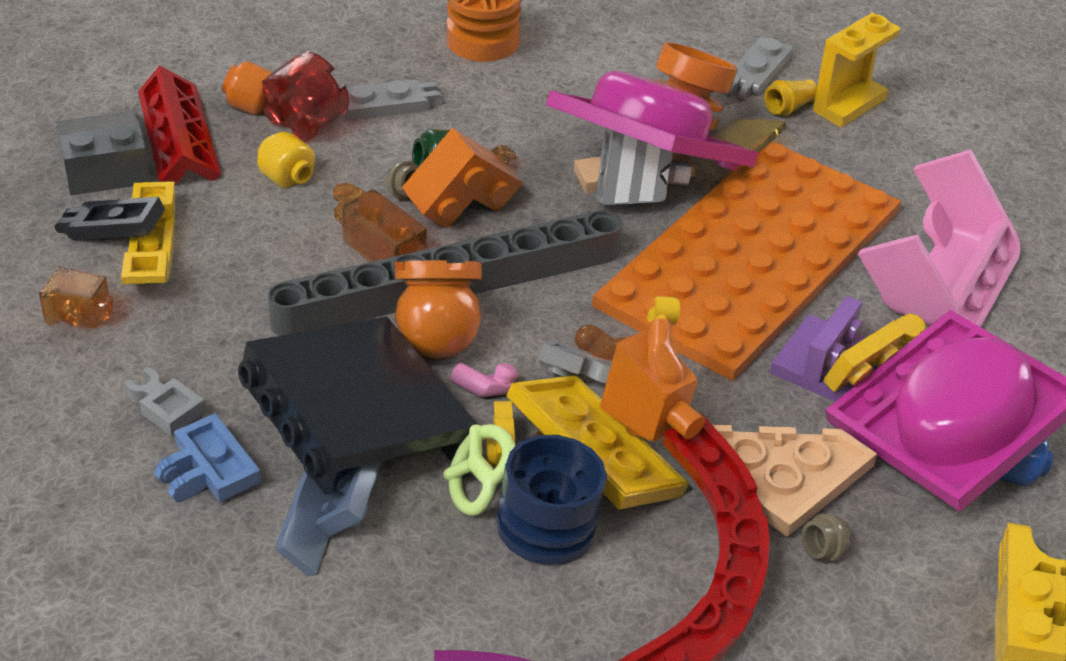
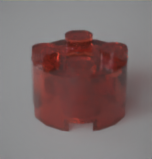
M306 51L302 55H295L262 80V90L265 102L267 103L264 107V114L272 124L279 125L281 123L292 129L294 136L306 143L348 111L350 103L348 89L346 85L341 89L339 88L336 80L330 74L335 68L327 60L316 53Z

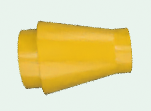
M810 79L804 81L776 80L765 91V105L772 114L787 116L806 103L815 100L817 85Z

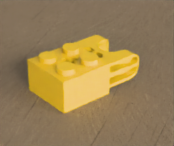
M1008 522L998 552L995 661H1066V560L1049 557L1040 551L1033 540L1030 526Z

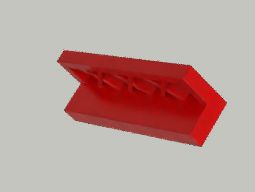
M159 65L138 91L159 182H174L176 185L188 170L211 181L217 180L221 172L197 86Z

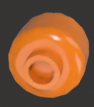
M244 61L238 66L232 65L222 86V92L226 94L227 103L251 115H259L265 108L273 110L280 96L281 89L275 87L276 75L274 72L250 61Z

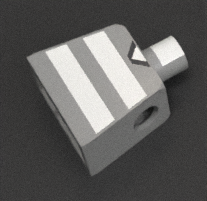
M605 127L595 199L602 205L663 202L666 198L668 184L688 185L691 176V164L689 162L673 161V152Z

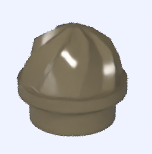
M401 161L393 168L388 169L389 174L385 182L388 191L396 199L410 200L402 186L418 169V166L413 162Z
M829 513L819 514L803 527L802 543L805 551L812 558L822 559L825 562L835 561L843 556L845 549L852 544L849 540L852 530L848 528L845 520Z

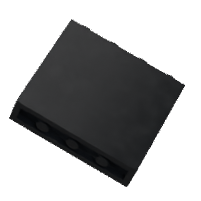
M387 316L248 341L245 345L243 360L238 367L239 380L242 386L249 390L260 405L263 415L271 420L281 434L284 444L292 449L303 464L306 474L313 478L324 495L331 494L336 472L437 447H440L452 462L459 446L469 435L471 426L477 424Z

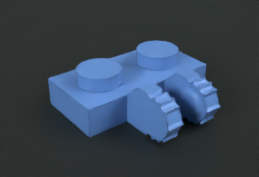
M216 413L174 431L175 443L180 451L160 460L156 464L154 472L163 484L170 482L167 492L174 498L176 503L201 493L206 485L216 499L221 502L261 483L260 469Z

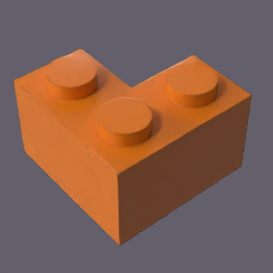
M452 127L402 186V189L424 216L447 228L455 222L473 199L496 212L500 211L521 187L523 182L500 156Z

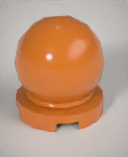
M446 260L395 262V279L406 280L405 285L408 286L398 298L395 320L398 330L422 357L441 360L455 357L468 348L477 336L482 318L479 299L469 287L472 284L471 280H482V262L447 263Z

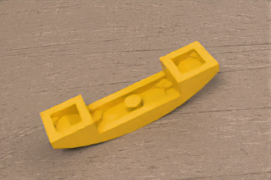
M140 182L133 184L132 198L159 196L165 211L148 236L130 237L128 252H124L121 274L122 284L166 283L168 281L172 265L175 226L174 182Z

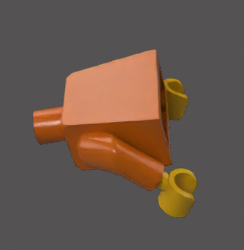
M657 296L654 300L655 307L651 308L647 314L649 328L617 343L600 408L624 424L627 433L631 436L645 438L648 441H657L663 438L664 432L674 428L685 439H691L700 432L705 423V418L691 407L698 384L697 378L679 358L672 345V325H675L679 320L680 302L675 297Z

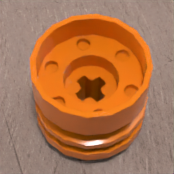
M448 0V19L446 25L448 47L454 54L478 62L497 61L507 58L516 52L520 44L521 25L519 17L521 15L520 4L522 0Z
M663 42L655 66L661 72L668 75L669 79L651 80L695 94L706 100L712 112L720 113L723 111L724 105L712 97L711 92H730L738 68L730 62L704 51L677 43ZM715 115L712 117L710 130L717 128L719 119Z

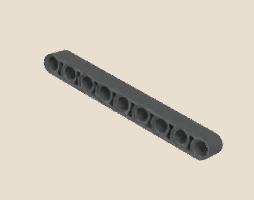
M606 210L594 211L280 282L271 287L268 292L270 327L275 334L281 336L368 320L395 313L398 298L408 287L405 285L406 280L395 279V262L446 260L447 263L482 262V280H471L472 284L469 286L474 294L609 263L619 257L623 222L621 217L614 212Z

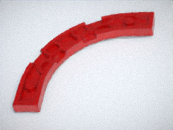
M702 413L700 414L705 418V423L696 436L691 439H685L674 428H671L663 434V445L701 489L714 516L719 544L714 578L706 595L701 597L700 601L679 623L661 636L618 661H720L742 636L761 598L769 561L770 539L767 516H764L762 505L757 495L755 480L745 463Z

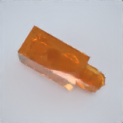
M347 182L337 184L333 189V199L339 202L334 208V219L343 226V241L369 262L427 249V228L375 189L365 193L359 187H355V184L352 185Z

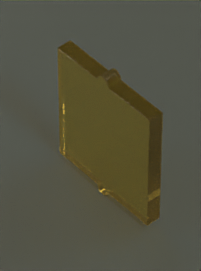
M734 118L716 133L714 137L760 153L786 130L787 126L786 121L763 120V118L757 120Z

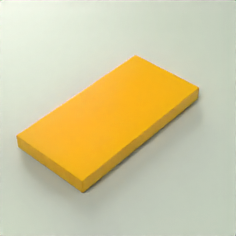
M577 375L511 383L506 396L544 435H560L576 439L592 448L601 458L607 474L603 494L619 510L679 498L684 495L689 485L687 481L646 441L640 437L631 436L627 433L624 424L604 412L600 408L602 399Z

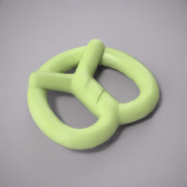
M472 425L469 435L463 440L456 451L451 466L445 469L443 473L444 478L448 480L449 492L453 503L465 515H480L488 509L496 495L498 485L503 481L509 452L516 446L512 436L498 425ZM485 439H494L501 446V460L495 469L482 456V441ZM472 472L482 483V491L474 502H471L466 497L463 489V475Z

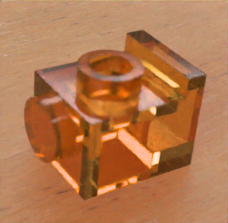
M58 266L39 292L44 322L49 325H53L56 320L72 326L81 325L96 329L102 320H108L113 309V298L109 295L106 277Z

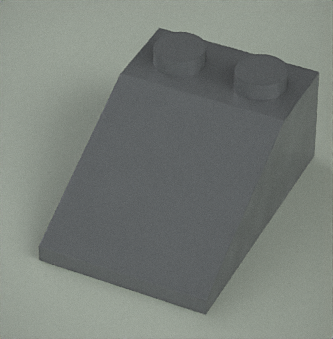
M134 111L56 121L70 196L131 187L134 183L150 182L145 144L140 124Z

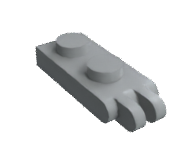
M761 36L736 63L735 66L738 68L730 92L726 94L733 96L740 89L739 99L746 101L751 94L758 96L790 60L793 47L780 43L776 39Z
M395 80L383 84L356 85L350 88L339 89L340 102L347 121L429 111L431 106L443 103L439 86L435 82L422 83L420 80Z

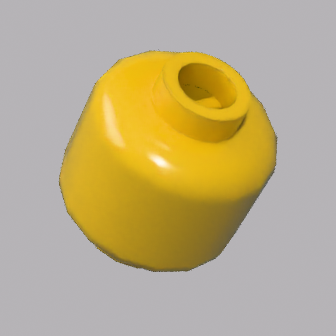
M282 131L268 136L258 148L257 165L259 171L279 187L288 188L296 184H304L311 178L315 167L314 151L292 133Z

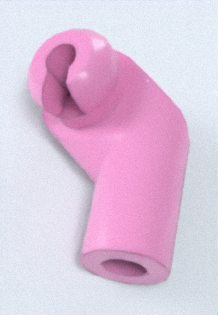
M459 363L453 369L450 380L452 383L481 398L505 395L508 393L511 383H515V380L518 378V370L510 364L503 363L495 367L494 374L484 375L463 363Z

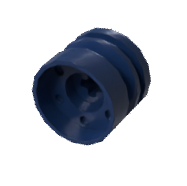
M537 435L523 440L509 452L505 464L502 482L503 492L499 501L496 519L499 537L508 549L525 560L545 565L564 564L581 557L592 545L607 479L605 466L601 458L592 448L580 441L560 435Z

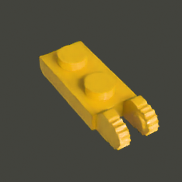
M914 313L905 314L849 348L840 355L824 378V383L833 392H836L848 383H851L853 386L857 385L872 372L874 366L877 365L879 367L925 330L926 325L922 320L923 318Z

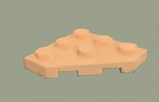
M713 425L743 460L755 480L757 495L762 505L764 516H767L768 524L786 537H789L874 467L877 457L876 452L842 429L823 428L822 434L818 435L796 434V427L759 426L758 432H732V425Z

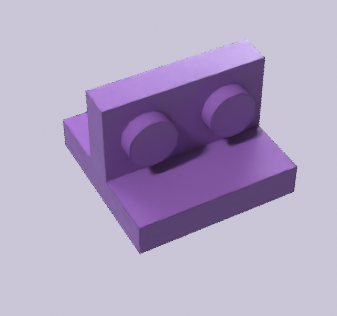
M846 295L828 321L808 314L773 360L770 373L834 402L837 401L854 386L848 383L841 389L833 392L824 383V378L843 352L865 339V337L860 336L864 324L863 321L859 320L862 302Z

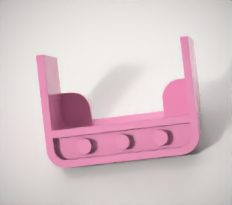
M970 149L916 165L913 169L931 201L923 218L924 231L935 244L930 254L918 234L864 248L858 253L877 286L883 302L898 314L908 315V313H914L919 315L927 325H932L945 313L952 310L981 327L1020 256L1021 247L1018 234L973 151Z

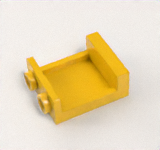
M872 12L826 39L813 112L842 128L886 100L888 89L871 79L878 48L899 36L900 27L888 21L884 16Z

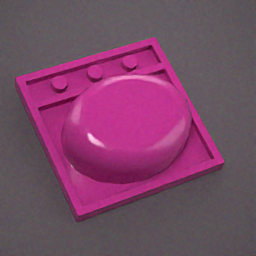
M613 70L601 76L595 86L592 99L550 90L546 105L662 149L702 159L716 160V165L737 171L739 165L754 167L759 153L709 135L713 115L711 107L703 98L682 89L623 71Z
M949 310L825 409L827 421L854 437L876 452L877 456L961 512L1066 422V376L954 311Z

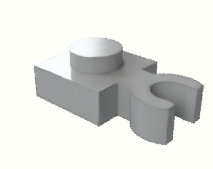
M555 339L543 343L538 360L549 364L547 368L549 371L557 375L573 376V373L578 375L582 373L605 384L612 361L592 356L593 353Z
M146 367L143 369V377L146 384L137 385L129 379L124 382L128 399L140 404L141 414L170 436L174 435V431L187 426L206 412L205 400L175 378L162 384L159 374L152 368Z

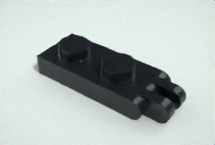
M159 196L84 202L81 207L67 208L62 218L56 223L55 230L58 233L66 234L67 237L73 240H105L132 236L139 238L148 236L165 208Z

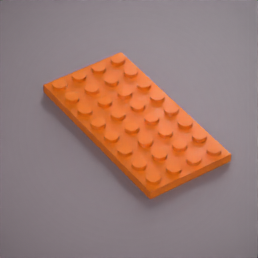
M768 139L756 150L759 153L754 167L739 165L737 171L733 170L593 295L592 307L641 332L649 328L647 314L651 308L655 307L654 300L657 296L677 298L680 302V316L678 322L672 325V345L675 351L734 381L899 212L901 200Z

